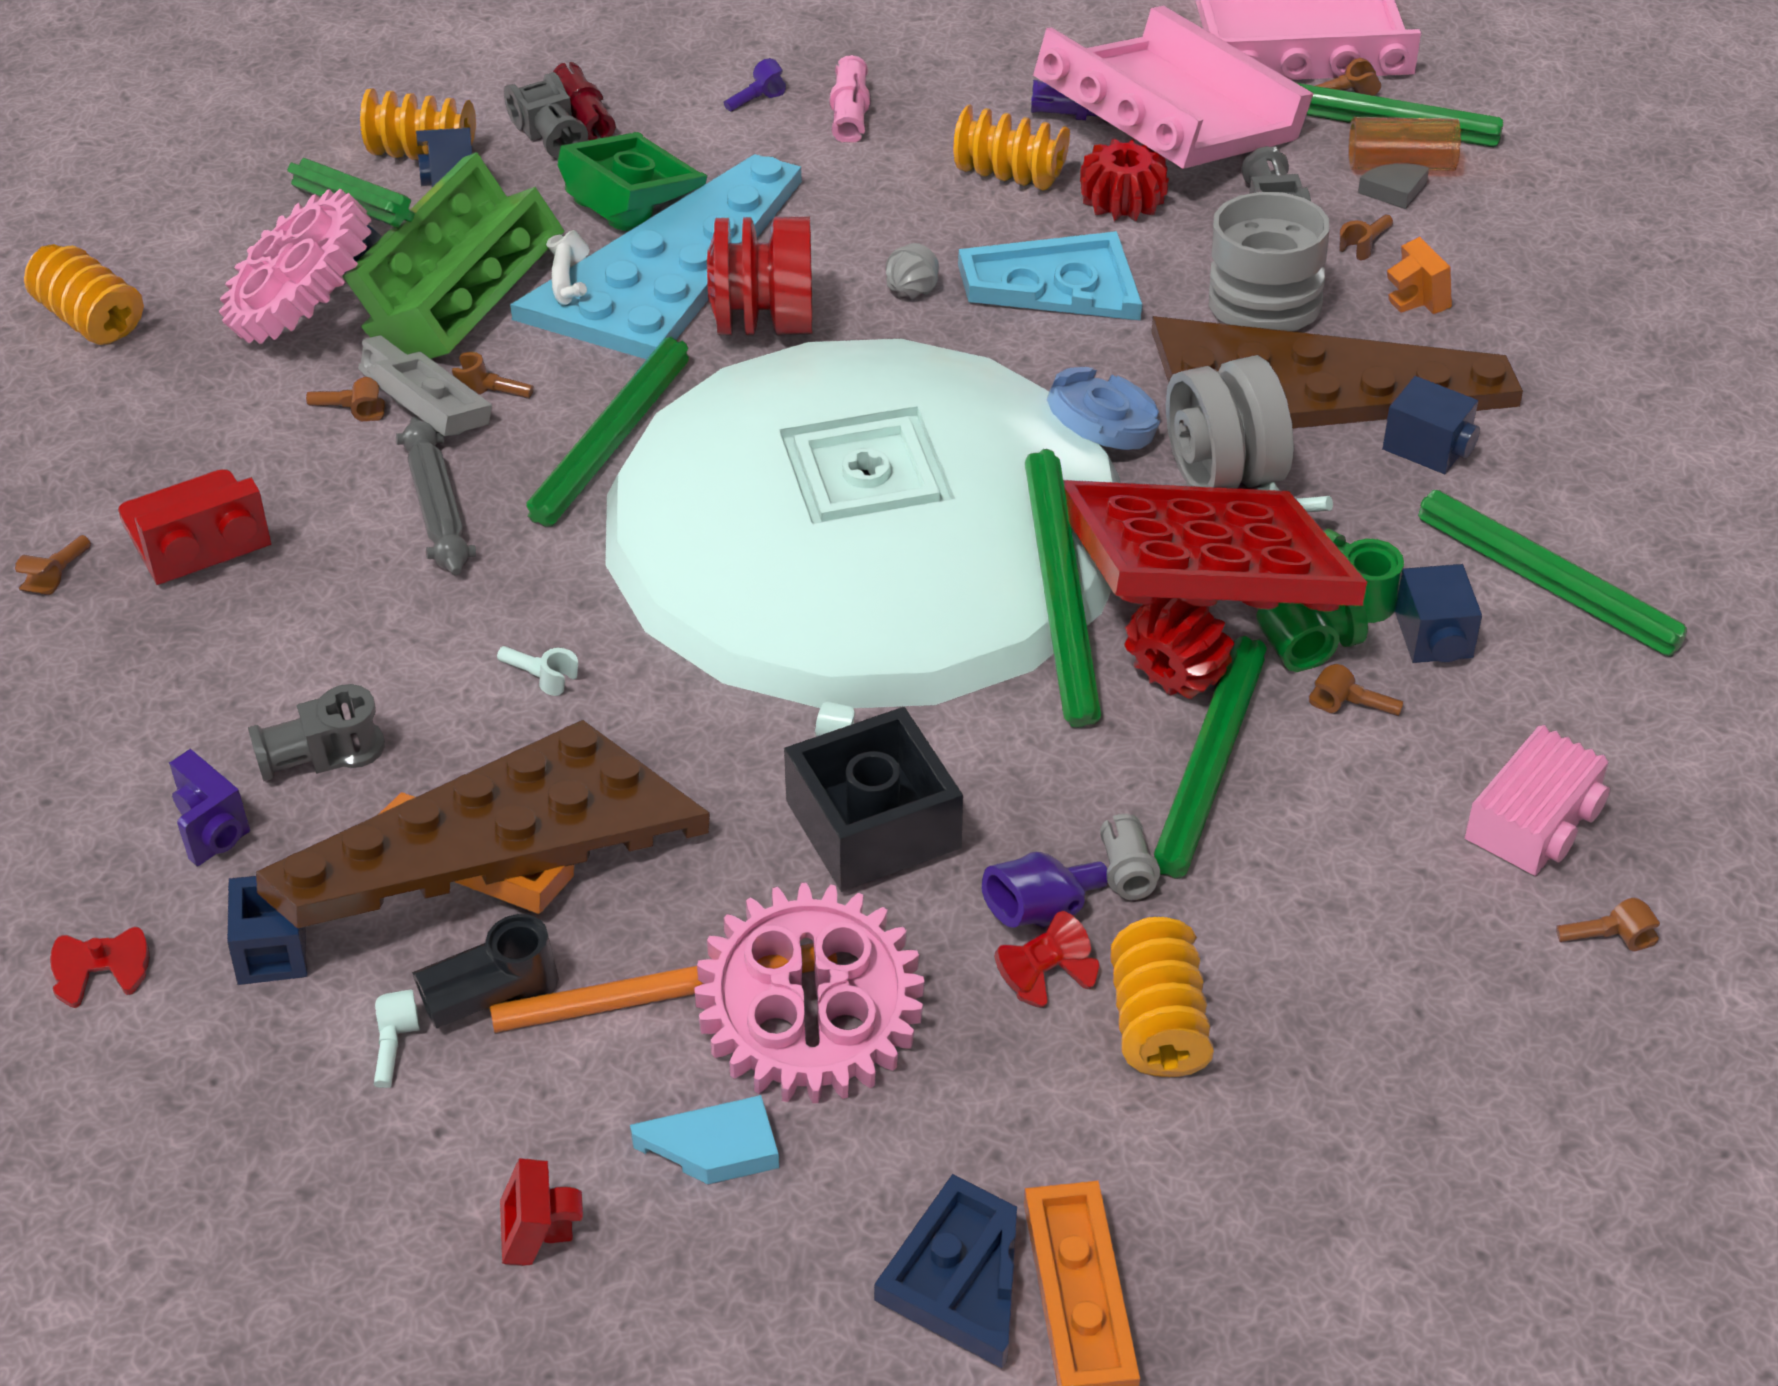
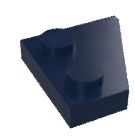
M952 1174L875 1282L874 1301L1002 1369L1008 1360L1017 1206Z

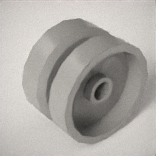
M1256 355L1223 363L1218 372L1209 366L1172 375L1167 386L1166 395L1167 430L1177 467L1188 486L1238 488L1240 482H1242L1248 488L1286 479L1291 470L1294 451L1292 421L1287 399L1279 378L1266 360Z

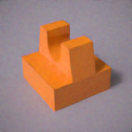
M1421 237L1401 245L1402 261L1387 270V278L1398 289L1388 294L1391 304L1400 313L1423 305L1432 314L1452 307L1451 267Z

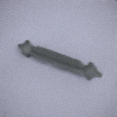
M413 417L403 433H396V444L404 445L406 450L409 451L408 463L428 538L435 543L433 547H426V558L434 559L443 569L449 570L453 575H459L468 557H476L475 545H467L466 541L461 538L463 527L443 455L435 447L436 443L444 442V436L436 432L429 423L421 421L418 417Z

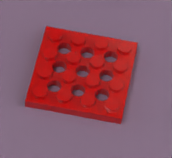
M1063 480L1071 527L1115 596H1119L1125 601L1136 604H1150L1156 601V597L1180 598L1188 604L1207 607L1216 605L1218 600L1242 601L1248 606L1260 609L1276 608L1279 602L1302 603L1304 606L1318 611H1335L1339 608V605L1363 606L1367 581L1290 491Z

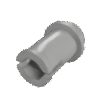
M1118 814L1113 816L1119 834L1117 838H1115L1112 824L1108 820L1100 828V837L1105 845L1110 864L1107 869V882L1110 888L1122 898L1128 900L1142 899L1150 895L1156 888L1160 877V867L1157 860L1148 853L1143 836V826L1140 820L1134 815Z

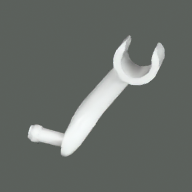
M575 230L569 231L564 237L562 235L552 236L546 243V246L555 255L552 266V290L560 305H567L574 296H583L587 292V287L584 283L578 282L571 286L570 267L585 259L590 251L586 242Z

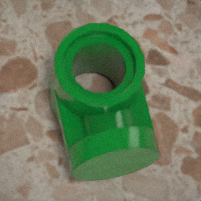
M1329 528L1324 530L1326 535L1367 581L1363 603L1368 623L1384 621L1392 616L1395 611L1402 569L1404 568V558L1399 549L1389 542L1379 539H1361L1349 544L1346 542L1345 536Z
M1279 602L1278 606L1273 609L1258 608L1256 614L1257 624L1287 669L1294 672H1301L1321 666L1335 653L1339 642L1343 647L1362 644L1368 634V618L1364 603L1363 606L1339 605V608L1335 611H1318L1308 608L1302 603Z

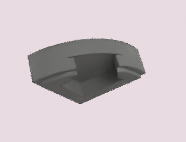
M1394 163L1373 168L1360 177L1358 193L1406 209L1426 185L1429 167L1409 163Z

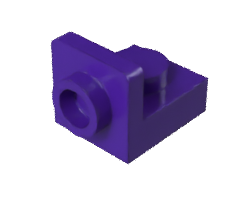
M190 748L169 762L177 787V790L172 793V798L182 814L177 821L188 859L198 867L214 855L230 850L241 837L251 830L239 789Z

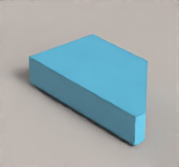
M761 1095L630 1125L634 1149L644 1154L651 1150L681 1165L683 1173L706 1184L779 1168V1153Z

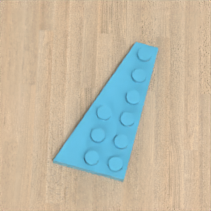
M752 155L570 267L571 286L578 282L584 283L587 287L585 295L574 296L569 304L560 305L554 296L551 279L510 304L512 320L647 359L664 338L672 337L677 340L708 301L707 250L714 234L715 218H729L732 243H742L743 217H752L758 238L802 182L801 166L782 162L774 157Z

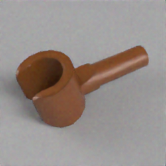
M1358 58L1347 66L1344 75L1315 86L1342 91L1353 88L1355 93L1374 96L1380 91L1381 82L1372 64L1366 59Z
M1385 214L1371 225L1359 220L1345 223L1340 229L1339 251L1343 252L1349 245H1357L1356 258L1360 261L1369 258L1372 241L1393 225L1392 217Z
M477 352L461 354L459 360L462 369L452 368L453 376L478 395L487 390H498L530 399L534 390L533 385L500 377L498 374L488 373L482 355Z
M370 377L358 379L354 382L352 390L309 391L306 395V402L309 406L342 405L343 407H351L352 415L361 422L379 421L384 415L385 400L378 397L379 385Z
M80 535L49 558L30 555L19 557L15 570L18 573L27 574L26 580L20 585L19 590L47 595L53 594L61 582L62 570L66 568L67 564L90 548V540L86 536Z
M1340 664L1326 667L1315 680L1316 687L1309 695V702L1312 706L1328 713L1337 712L1345 700L1358 705L1360 703L1399 716L1403 706V701L1355 684L1356 681L1352 672Z
M1628 898L1618 904L1612 910L1610 916L1600 917V919L1557 925L1556 932L1559 942L1597 936L1608 937L1619 934L1628 949L1635 952L1652 947L1658 942L1659 937L1654 928L1658 927L1660 922L1644 901L1638 898Z

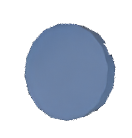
M1090 367L1067 368L1056 374L1047 397V402L1052 413L1064 426L1082 438L1111 448L1122 450L1141 449L1152 442L1160 420L1156 419L1159 410L1155 402L1141 388L1120 376L1111 375L1108 381L1095 378L1097 370Z

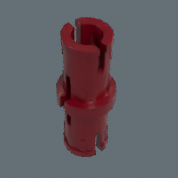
M565 62L558 65L553 72L558 75L565 88V92L570 97L572 116L586 126L588 140L598 138L592 129L597 131L600 138L611 137L615 132L616 123L603 106L601 100L604 99L596 85L587 81L578 64L569 62V68L573 74H571Z

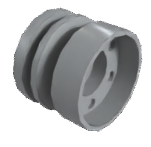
M1257 192L1240 195L1220 206L1214 213L1211 256L1214 261L1211 263L1208 305L1216 318L1230 325L1284 331H1296L1314 322L1322 311L1325 268L1323 266L1327 261L1329 218L1321 207L1305 198L1279 192Z

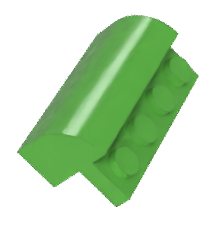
M476 152L463 157L410 209L415 212L411 223L403 220L399 228L392 227L357 261L358 265L343 275V278L370 314V317L361 325L370 338L381 335L407 355L421 352L432 359L450 353L548 249L546 246L548 239L555 235H562L565 230L536 187L507 197Z

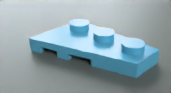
M1117 231L959 249L958 268L968 302L1141 320L1142 302Z

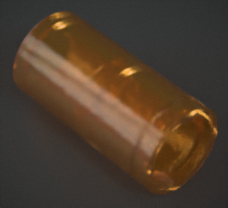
M1353 117L1350 125L1348 145L1350 169L1371 170L1387 164L1409 163L1429 167V171H1456L1461 145L1460 122L1456 118Z

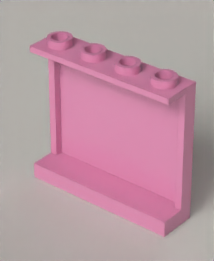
M1195 0L1204 30L1290 80L1338 78V76L1344 75L1347 66L1358 58L1368 60L1376 71L1377 76L1415 74L1421 31L1420 29L1405 30L1395 0Z
M1165 6L1151 8L1143 37L1089 48L1081 46L1052 27L1046 28L1033 74L1036 78L1183 169L1248 153L1257 148L1271 147L1299 138L1314 94Z

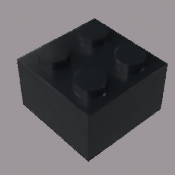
M905 706L784 748L786 802L841 892L962 848L963 794Z

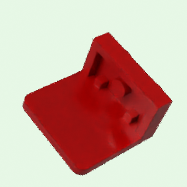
M226 469L216 470L122 503L118 508L121 522L156 585L272 545L260 490L254 480L250 477L237 482L232 472Z

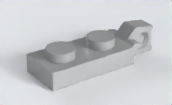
M381 335L363 339V351L358 369L366 377L374 379L379 387L392 396L398 404L406 407L423 421L429 423L436 432L441 433L443 436L459 435L463 431L489 425L492 404L421 352L407 355Z

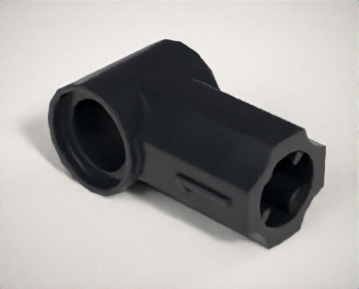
M515 914L504 917L496 922L488 931L485 943L412 972L425 1010L433 1027L435 1026L436 1029L505 1000L510 1002L551 994L557 988L559 980L547 928L539 918L529 914Z

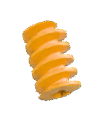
M374 88L366 89L363 95L360 110L362 139L367 151L372 155H383L386 151L391 157L399 158L403 157L406 153L411 160H418L419 154H428V146H417L416 131L470 128L472 146L476 130L474 105L470 100H466L461 114H458L456 101L454 98L448 97L443 103L442 110L438 111L436 98L433 95H428L423 101L422 108L418 109L415 94L407 93L403 99L402 106L399 107L397 94L391 90L386 91L382 104H379L377 91Z
M969 104L965 106L956 123L953 144L954 161L956 167L961 171L968 172L974 167L976 173L985 177L994 171L997 179L1007 181L1013 176L1015 182L1022 186L1028 185L1033 180L1034 186L1044 191L1054 183L1065 163L1069 149L1070 129L1063 126L1054 140L1051 139L1050 124L1043 122L1036 135L1031 134V120L1024 117L1018 128L1012 130V116L1006 112L1002 114L997 126L992 125V111L989 108L983 109L978 120L974 121L973 106Z
M55 244L41 246L31 256L25 268V287L34 300L43 304L47 310L54 313L60 320L66 322L73 330L79 332L90 342L103 345L119 340L132 332L142 317L144 304L139 291L135 287L128 285L123 278L115 275L108 267L102 266L96 258L89 256L80 247L73 245L62 247Z
M1147 917L1128 925L1117 934L1112 942L1110 959L1114 967L1113 984L1116 988V1007L1119 1011L1118 1025L1122 1034L1121 1050L1124 1058L1130 1066L1141 1073L1152 1076L1180 1077L1191 1075L1205 1068L1213 1058L1214 1048L1209 1039L1210 1021L1205 1015L1207 1001L1202 993L1204 981L1199 971L1200 954L1193 945L1197 937L1190 926L1180 920L1168 917Z

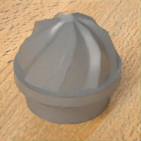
M917 243L897 248L886 262L887 287L896 291L898 297L909 296L912 300L922 293L929 294L938 281L939 262L937 257L929 248Z

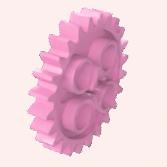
M329 189L326 190L321 198L316 194L312 195L305 207L297 203L292 210L291 216L288 218L282 215L278 217L276 227L272 231L264 230L261 234L262 238L254 246H250L247 249V260L235 265L234 268L239 273L226 282L225 285L230 290L220 297V301L224 304L219 310V313L224 317L222 321L247 343H251L255 339L259 344H262L268 336L273 340L277 339L284 327L293 331L301 316L304 315L310 319L313 316L314 306L318 302L327 303L330 300L329 294L336 287L344 285L345 281L342 278L344 272L358 265L353 257L366 249L367 246L362 241L371 234V230L367 227L372 221L366 214L368 211L342 189H339L335 194Z
M801 883L797 900L788 902L784 893L778 887L772 888V907L764 909L757 901L750 897L746 900V922L729 914L724 917V933L728 939L719 936L708 937V955L712 959L698 960V980L704 984L695 987V1002L697 1008L704 1009L699 1014L701 1034H715L711 1039V1054L713 1057L718 1058L733 1053L729 1061L730 1076L735 1079L752 1069L755 1071L754 1092L760 1094L774 1080L781 1083L782 1101L789 1102L797 1086L807 1087L812 1103H819L822 1086L832 1084L836 1093L842 1099L848 1098L849 1079L854 1076L869 1088L875 1086L876 1071L874 1063L891 1071L897 1068L898 1052L894 1046L910 1049L913 1045L914 1029L909 1024L921 1023L923 1004L915 999L923 996L924 977L913 974L918 970V951H901L906 942L905 928L898 927L884 932L887 924V909L882 907L865 916L862 914L863 894L857 893L846 905L837 903L836 885L830 884L822 900L812 899L808 884ZM803 938H810L814 943L815 991L818 998L817 1026L819 1045L816 1047H809L805 1041L804 991L802 988V955L800 941ZM847 952L856 956L859 960L849 965H837L829 961L827 957L833 953ZM768 955H780L789 962L782 967L772 969L761 966L757 963V960ZM851 1015L860 1019L864 1024L856 1029L843 1030L835 1027L830 1021L837 1016ZM778 1018L788 1021L792 1024V1027L785 1032L775 1034L761 1029L760 1024L766 1020Z

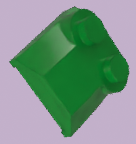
M640 132L560 146L557 164L565 181V190L573 197V200L581 206L591 208L606 218L610 226L622 231H630L652 218L654 206L704 186L708 175L703 172L700 173L643 137V134Z

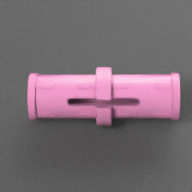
M851 55L845 56L838 61L839 66L836 65L835 68L836 85L830 93V106L834 111L832 134L840 142H857L862 138L861 133L864 134L865 132L864 114L870 105V93L866 87L867 64L860 57Z

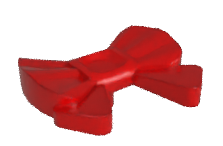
M1066 911L1058 912L1053 917L1046 933L1039 935L1023 946L1000 945L994 955L1002 978L1017 993V998L1038 1008H1042L1047 1004L1044 973L1059 965L1081 987L1091 989L1096 982L1099 969V961L1088 957L1091 952V944L1085 928L1073 915Z
M132 927L115 938H92L85 942L68 935L59 936L53 944L50 956L51 970L57 982L53 986L55 997L72 1008L79 1007L83 1000L89 973L104 970L112 972L126 995L133 994L146 977V970L150 960L149 946L142 929Z

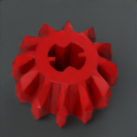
M1112 139L1109 146L1103 144L1094 145L1092 153L1084 156V162L1080 169L1083 204L1093 206L1095 215L1111 213L1114 221L1121 217V215H1128L1133 221H1137L1140 213L1154 215L1157 206L1164 204L1165 195L1168 193L1169 178L1167 177L1168 167L1166 166V158L1159 153H1155L1154 150L1146 145H1137L1134 139L1128 143H1120L1118 140Z
M1156 597L1155 602L1143 604L1132 615V620L1125 627L1128 638L1124 646L1129 653L1136 657L1133 666L1144 670L1149 676V684L1159 683L1164 688L1166 694L1170 696L1179 692L1182 696L1192 699L1199 692H1204L1210 685H1215L1226 673V668L1232 662L1229 652L1233 648L1234 642L1231 637L1222 632L1225 622L1214 618L1209 612V606L1191 605L1180 598Z

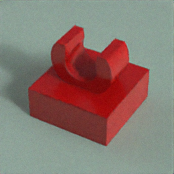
M519 1158L500 1199L502 1264L532 1265L543 1242L550 1244L572 1241V1221H581L583 1218L581 1190L572 1187L549 1189L548 1161Z

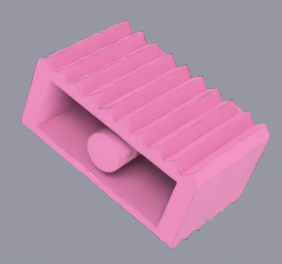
M1545 725L1538 726L1472 803L1465 839L1537 876L1550 858L1558 863L1564 859L1578 832V827L1576 826L1579 821L1584 819L1592 823L1600 814L1610 792V788L1603 785L1608 760L1604 755L1596 756L1593 749L1584 750L1581 743L1573 744L1569 737L1561 738L1557 731L1549 732Z

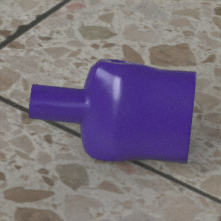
M1031 852L1019 859L987 867L982 878V894L988 908L1004 925L1015 928L1035 924L1045 929L1049 927L1053 917L1058 912L1066 911L1071 915L1078 913L1084 905L1085 891L1107 886V867L1101 861L1065 867L1048 853Z

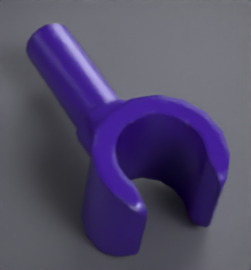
M771 58L760 61L753 71L755 82L723 102L725 108L731 112L762 94H765L768 98L783 95L786 90V83L780 76L783 69L778 62Z

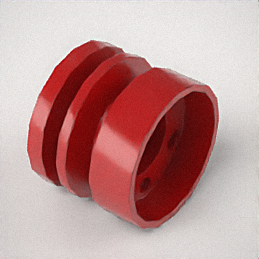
M810 216L774 217L768 243L757 242L752 217H743L742 243H732L729 218H715L714 234L707 250L708 301L716 320L718 336L732 335L733 310H744L746 335L755 334L759 310L771 311L776 335L812 334Z

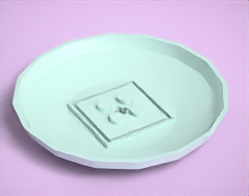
M905 339L807 342L724 367L655 414L607 494L606 567L644 631L723 684L821 708L825 701L852 708L937 705L1034 671L1054 654L1024 464L1026 457L1030 453H1039L1042 449L1052 450L1055 456L1060 459L1063 480L1120 483V478L1109 456L1099 444L1082 438L1064 426L1052 413L1047 402L1049 391L990 358ZM861 470H868L871 475H864ZM1071 527L1086 624L1088 626L1102 614L1112 589Z

